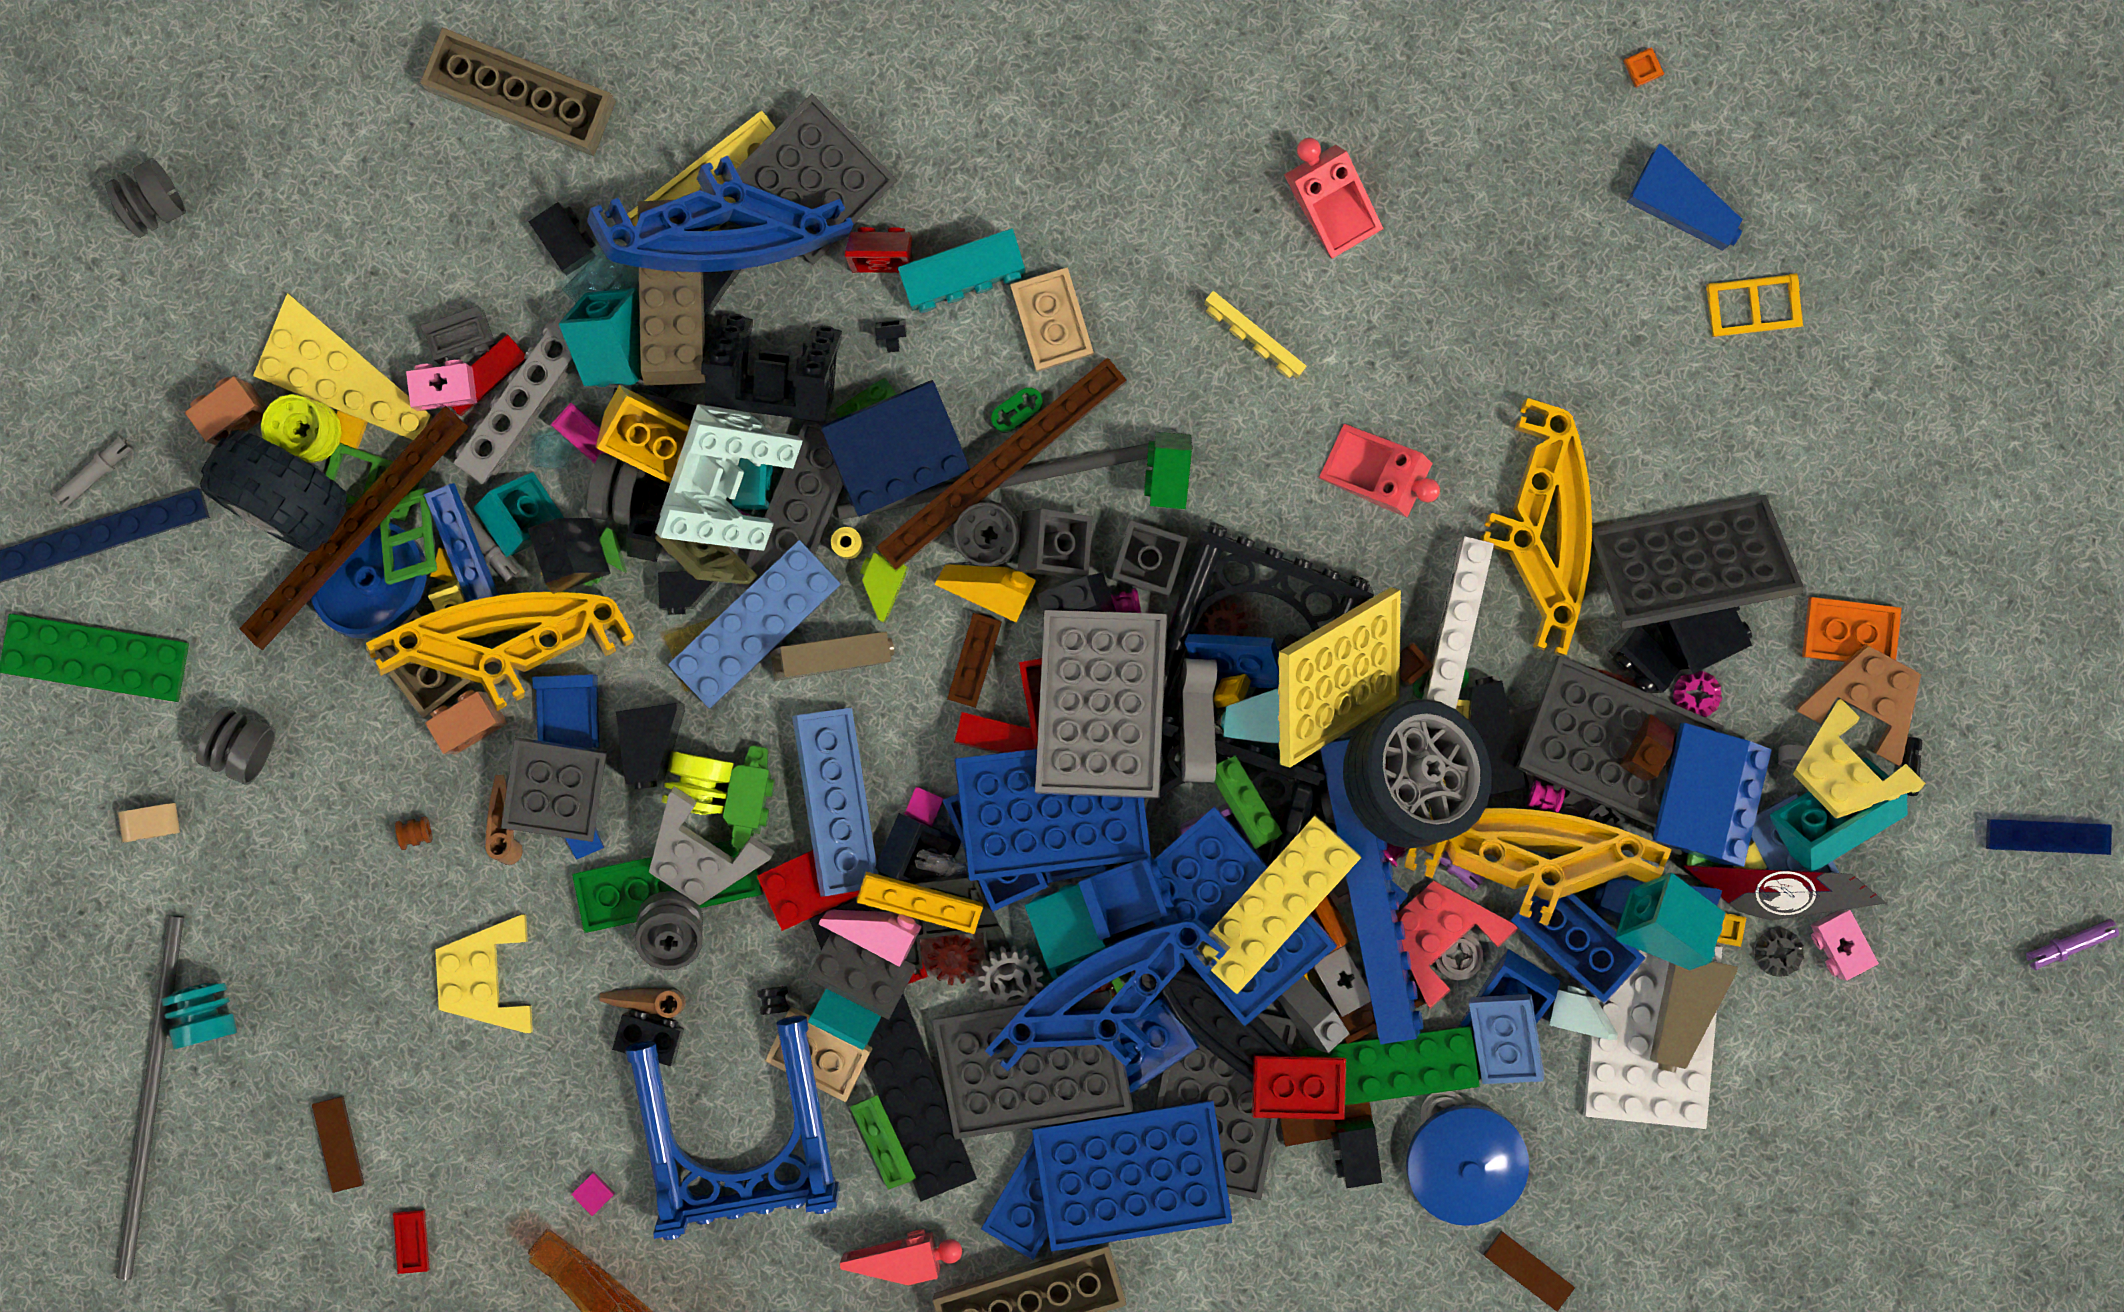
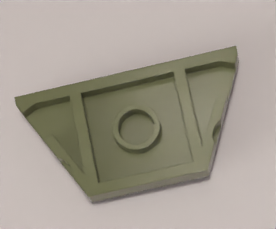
M658 535L655 538L664 547L665 551L672 555L697 580L750 585L757 577V574L728 546L660 538Z

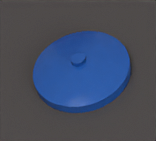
M389 523L391 536L406 532L399 526ZM379 524L311 599L315 611L321 620L338 633L351 638H372L393 630L407 619L421 599L427 574L391 585L385 582ZM416 540L392 547L395 571L426 561L424 553Z
M1457 1105L1432 1115L1416 1131L1408 1148L1406 1171L1415 1197L1430 1214L1447 1223L1472 1226L1487 1223L1500 1217L1516 1203L1528 1179L1529 1157L1526 1145L1518 1130L1502 1114L1480 1105Z

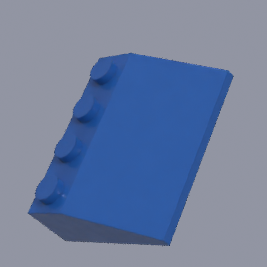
M1680 723L1652 840L1717 864L1744 867L1772 749L1738 737L1687 723Z

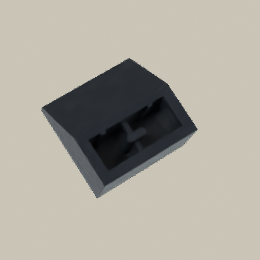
M1641 626L1631 627L1608 651L1613 656L1611 662L1620 671H1629L1635 677L1632 682L1644 692H1664L1682 668Z

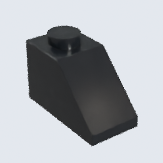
M687 571L658 572L659 609L667 610L668 615H686V609H694L718 582L697 580Z

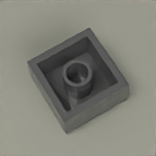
M1048 509L1022 511L1018 571L1069 579L1089 575L1093 516Z
M1130 520L1111 580L1169 598L1188 538Z

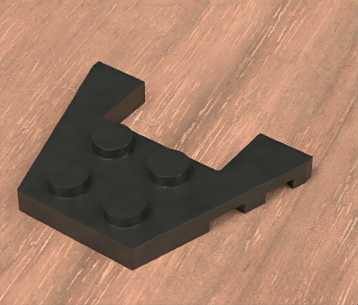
M968 874L914 880L913 884L983 903V909L975 933H983L986 960L990 961L989 953L991 951L999 955L1000 947H1004L1006 952H1011L1008 940L994 911L992 912L978 880L968 881ZM913 918L915 923L922 927L905 961L915 965L916 969H923L920 939L970 933Z

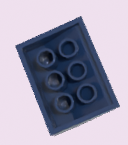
M933 380L820 426L850 504L858 517L970 470L961 444Z

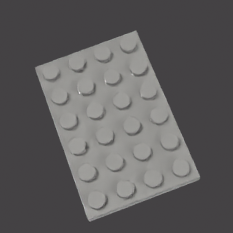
M1045 610L1036 794L1159 798L1167 614Z

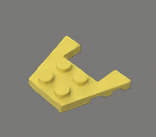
M1842 699L1836 702L1793 775L1835 818L1870 808L1873 804L1885 800L1897 799L1900 795L1909 792L1915 793L1920 791L1926 783L1907 764L1882 781L1843 742L1839 736L1854 726L1860 717Z
M526 914L516 916L435 949L439 1010L523 1033L533 1032L531 1005L500 1007L496 944L528 942Z

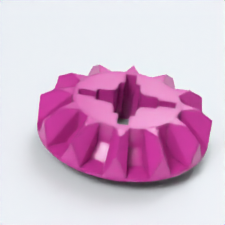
M1704 671L1681 676L1673 690L1675 705L1702 717H1708L1718 710V706L1723 699L1721 696V685L1713 675ZM1698 685L1701 686L1703 693L1710 695V697L1700 699L1699 703L1695 702L1694 696L1686 693V691L1697 690Z

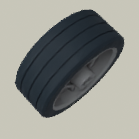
M1420 699L1404 702L1373 715L1356 729L1348 742L1344 756L1343 780L1351 807L1365 828L1379 839L1394 846L1418 848L1452 839L1468 831L1480 819L1488 804L1492 789V768L1489 754L1481 735L1466 717L1442 702ZM1386 758H1387V770L1385 769ZM1424 801L1430 802L1433 820H1431Z

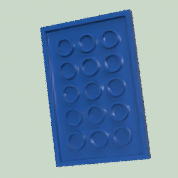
M1037 749L954 759L968 881L1131 862L1151 855L1144 798L1036 794Z
M1216 806L1153 860H1158L1162 868L1163 878L1160 881L1163 889L1169 890L1174 907H1171L1172 913L1169 916L1152 921L1159 926L1177 920L1196 918L1212 930L1269 867ZM1310 914L1238 994L1230 989L1211 970L1206 975L1185 955L1184 958L1238 1020L1246 1026L1338 945ZM1183 928L1182 936L1184 940L1190 943L1196 942V932L1192 928Z
M1213 1100L1032 1128L1051 1251L1233 1223Z

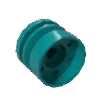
M203 983L177 990L168 997L161 999L163 1007L176 1003L178 1006L177 1011L165 1014L166 1019L180 1018L182 1023L169 1030L173 1050L238 1033L233 1013L218 1014L217 1008L229 1003V997L216 1001L214 998V993L227 990L226 983Z

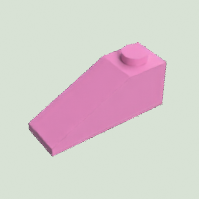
M829 909L819 922V925L899 967L907 957L922 927L916 924L912 917L894 912Z

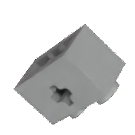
M1345 946L1329 953L1313 967L1341 1017L1371 1002L1366 974L1360 975L1356 968V965L1360 964L1355 952L1352 948L1346 950ZM1342 971L1347 975H1352L1348 979L1350 983L1348 986L1337 983L1341 979L1339 973Z

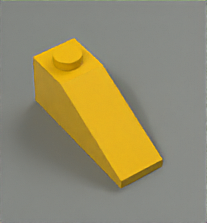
M945 564L934 585L1017 623L1036 580L1023 572L1009 567Z

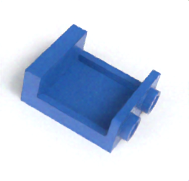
M598 675L532 677L533 689H536L538 741H547L554 738L557 744L590 749L600 747Z
M1151 855L1087 877L1078 882L1099 940L1152 920L1167 917L1172 913L1171 907H1174L1172 896L1168 889H1163L1160 881L1163 878L1162 868L1158 860L1153 861Z

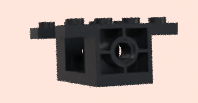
M740 314L723 315L701 365V374L706 375L705 405L743 412L825 422L834 397L836 360L841 344L842 331L834 330L833 327L827 325L812 327L808 340L803 342L801 358L797 357L794 381L788 380L790 354L766 350L759 351V359L755 360L754 376L748 375V357L753 319L745 318Z

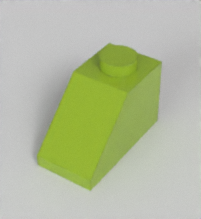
M873 553L872 558L866 557L860 574L864 575L862 581L878 620L886 623L909 568L903 565L895 571L883 556Z

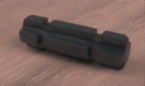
M1907 737L1906 754L1903 756L1902 766L1907 764L1920 777L1921 755H1919V751H1922V739ZM1919 791L1915 793L1909 792L1907 796H1917Z

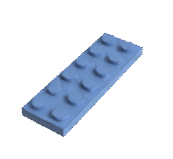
M799 540L668 665L710 709L842 584L807 546Z
M852 708L792 716L820 897L858 891L861 888L865 872L878 874V870L875 869L877 863Z

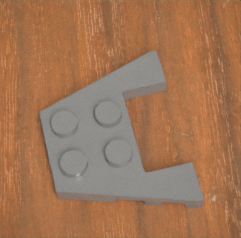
M674 786L667 799L649 873L701 905L769 861L774 851L751 836L738 855L733 858L682 825L697 801Z

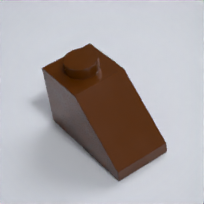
M1648 714L1619 766L1644 782L1657 778L1672 752L1675 730L1655 716Z

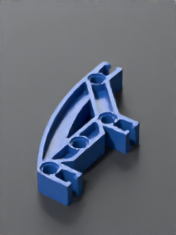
M729 156L721 158L717 169L714 170L716 176H722L723 184H718L710 172L713 169L711 163L702 165L697 180L703 191H696L642 212L636 226H633L619 198L611 200L608 211L605 212L607 218H613L614 226L608 227L601 217L600 212H603L601 205L590 208L587 219L602 251L609 260L634 267L675 272L729 271L780 262L849 236L854 225L850 217L846 218L844 223L834 226L827 225L826 220L833 218V220L837 219L840 213L845 210L841 199L810 209L743 183ZM723 197H731L736 203H729ZM669 218H677L682 224H674ZM728 221L745 227L733 230L705 231ZM805 228H812L817 234H810ZM621 239L625 241L627 245L619 246L615 244L613 240Z
M1196 918L1177 920L1132 934L1093 953L1056 978L1020 1010L988 1046L985 1052L990 1056L995 1053L999 1054L1002 1048L998 1045L1005 1038H1008L1012 1044L1017 1046V1051L1012 1057L1010 1056L1006 1061L1003 1059L999 1063L1008 1072L1029 1048L1102 1045L1123 1065L1127 1066L1137 1052L1133 1049L1129 1053L1117 1038L1124 1033L1138 1044L1135 1047L1138 1052L1150 1040L1129 1019L1138 1018L1184 966V955L1207 975L1217 964V961L1213 959L1209 962L1198 951L1197 947L1202 941H1205L1219 952L1215 956L1219 960L1231 947ZM1183 928H1192L1196 932V942L1190 943L1184 940L1182 936ZM1130 971H1136L1104 1009L1069 1010L1075 1003L1104 984ZM1143 974H1151L1155 977L1157 982L1155 988H1148L1143 984ZM1103 1020L1113 1021L1116 1025V1033H1107L1102 1026ZM1019 1023L1029 1027V1037H1022L1018 1033L1017 1025Z

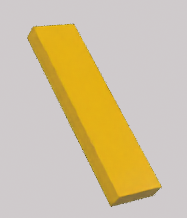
M867 871L865 872L857 897V903L972 934L975 933L983 909V903Z

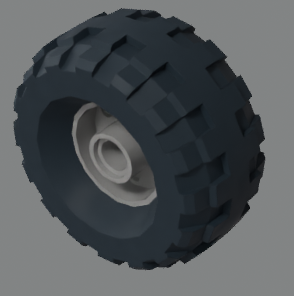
M244 430L232 431L227 438H221L201 470L203 477L200 487L209 498L252 526L307 552L315 551L321 543L328 542L346 512L344 505L347 495L339 484L299 457Z

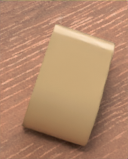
M176 803L118 812L122 842L180 833Z

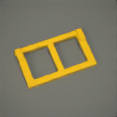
M1797 273L1706 284L1713 337L1803 327ZM1787 283L1792 320L1761 323L1757 287ZM1748 288L1752 325L1722 328L1718 291Z

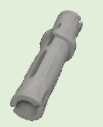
M119 435L102 452L97 451L93 455L94 459L58 491L52 494L53 499L58 504L62 502L60 506L66 509L106 472L111 473L115 469L114 465L134 449L128 440L124 442L125 438Z
M465 509L486 564L491 565L504 579L506 584L513 581L512 575L516 579L521 574V570L508 557L506 558L500 547Z

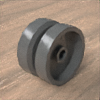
M601 453L595 463L589 485L587 499L588 516L606 520L612 513L616 523L629 525L646 472L626 462L621 466L620 459L607 453Z
M662 891L646 899L641 904L636 917L635 947L641 959L650 966L661 970H677L693 962L700 953L703 941V913L699 905L677 891Z

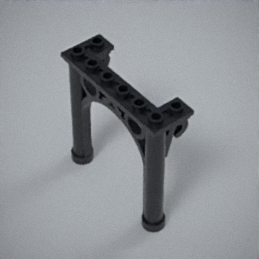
M1210 522L1209 526L1203 524L1200 532L1202 537L1167 629L1163 708L1168 706L1172 689L1187 652L1186 638L1188 634H1194L1200 617L1214 602L1228 595L1241 592L1268 594L1294 607L1305 618L1312 632L1319 629L1317 622L1329 620L1334 616L1335 620L1373 598L1374 592L1370 584H1368L1369 581L1356 575H1352L1351 579L1346 577L1340 579L1341 573L1325 567L1323 572L1311 568L1312 562L1303 558L1296 557L1292 561L1284 558V552L1270 546H1267L1266 550L1254 546L1256 543L1254 540L1240 535L1237 540L1233 539L1231 534L1227 533V528L1214 522ZM1223 551L1231 553L1229 555L1224 556L1222 559L1220 558ZM1230 561H1237L1247 566L1249 577L1244 582L1232 585L1224 576L1223 567ZM1252 562L1277 570L1276 574L1271 578H1260L1259 584L1252 583L1256 575L1255 566ZM1217 572L1218 579L1224 588L1217 590L1205 599L1214 573ZM1288 575L1314 584L1303 590L1300 595V601L1294 597L1297 592L1289 586ZM1280 582L1282 590L1272 586ZM1313 592H1320L1329 596L1332 600L1331 609L1323 614L1312 615L1306 606L1308 595ZM1335 593L1343 595L1340 603H1338ZM1310 755L1301 761L1307 762L1309 760Z
M1163 716L1160 782L1167 761L1172 771L1177 775V778L1160 788L1159 798H1144L1147 828L1154 808L1160 799L1173 788L1187 783L1182 781L1181 770L1175 763V757L1180 752V744L1171 749L1174 739L1180 741V727L1176 726L1177 721L1175 719ZM1217 734L1215 740L1216 753L1229 758L1236 756L1239 762L1242 761L1267 770L1257 775L1253 781V785L1258 793L1259 783L1264 778L1270 777L1284 784L1285 793L1280 799L1265 801L1259 793L1275 822L1276 819L1270 807L1279 806L1288 801L1280 825V830L1283 834L1271 841V848L1266 862L1270 866L1306 826L1320 782H1324L1326 776L1320 773L1322 768L1304 762L1302 767L1293 765L1289 768L1280 764V754L1275 753L1274 758L1262 755L1264 750L1262 748L1246 744L1245 749L1233 745L1234 739ZM1286 776L1295 779L1293 789L1291 788L1290 782L1287 780ZM1130 862L1108 864L1106 871Z

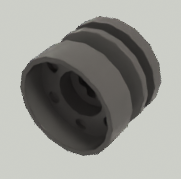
M153 158L133 168L137 182H134L130 176L123 173L118 176L119 182L111 179L105 183L107 194L116 214L138 238L148 234L147 228L151 231L158 228L155 214L168 223L186 213L185 205L179 193L176 191L171 195L167 194L175 189V186L162 166Z
M978 503L968 507L959 516L954 527V541L959 553L967 561L977 566H999L1010 562L1019 553L1022 523L1020 518L1010 508L995 503ZM994 527L993 530L998 534V538L992 539L989 543V537L985 536V531H989Z
M222 707L216 712L204 730L198 745L196 761L199 765L210 767L215 772H220L225 768V774L228 778L248 785L255 780L263 769L273 747L276 731L274 727L256 719L247 723L245 714L236 713L234 709L229 707Z

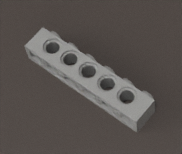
M557 316L555 321L551 319L542 331L543 338L538 345L533 344L528 349L524 357L526 361L520 370L516 368L507 380L509 385L503 394L498 393L490 404L491 411L486 418L482 417L476 422L472 429L474 434L468 443L463 442L455 453L456 460L453 464L488 487L575 366L558 325L562 320L559 316ZM555 344H561L563 349L561 355L557 358H550V348ZM538 368H543L545 371L544 379L541 382L534 383L532 381V373ZM519 393H526L528 397L527 403L522 407H516L514 403L515 397ZM503 417H508L510 420L509 428L504 432H499L497 429L498 421ZM490 441L493 447L492 452L488 456H481L480 446L484 442Z

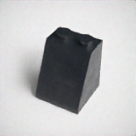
M1739 606L1656 622L1670 655L1682 666L1679 671L1680 676L1697 673L1752 646L1750 641L1752 632L1745 621H1741L1737 612L1740 610Z
M672 703L616 711L625 784H634L635 789L658 787L657 781L665 780L671 751L674 749L684 716V704Z

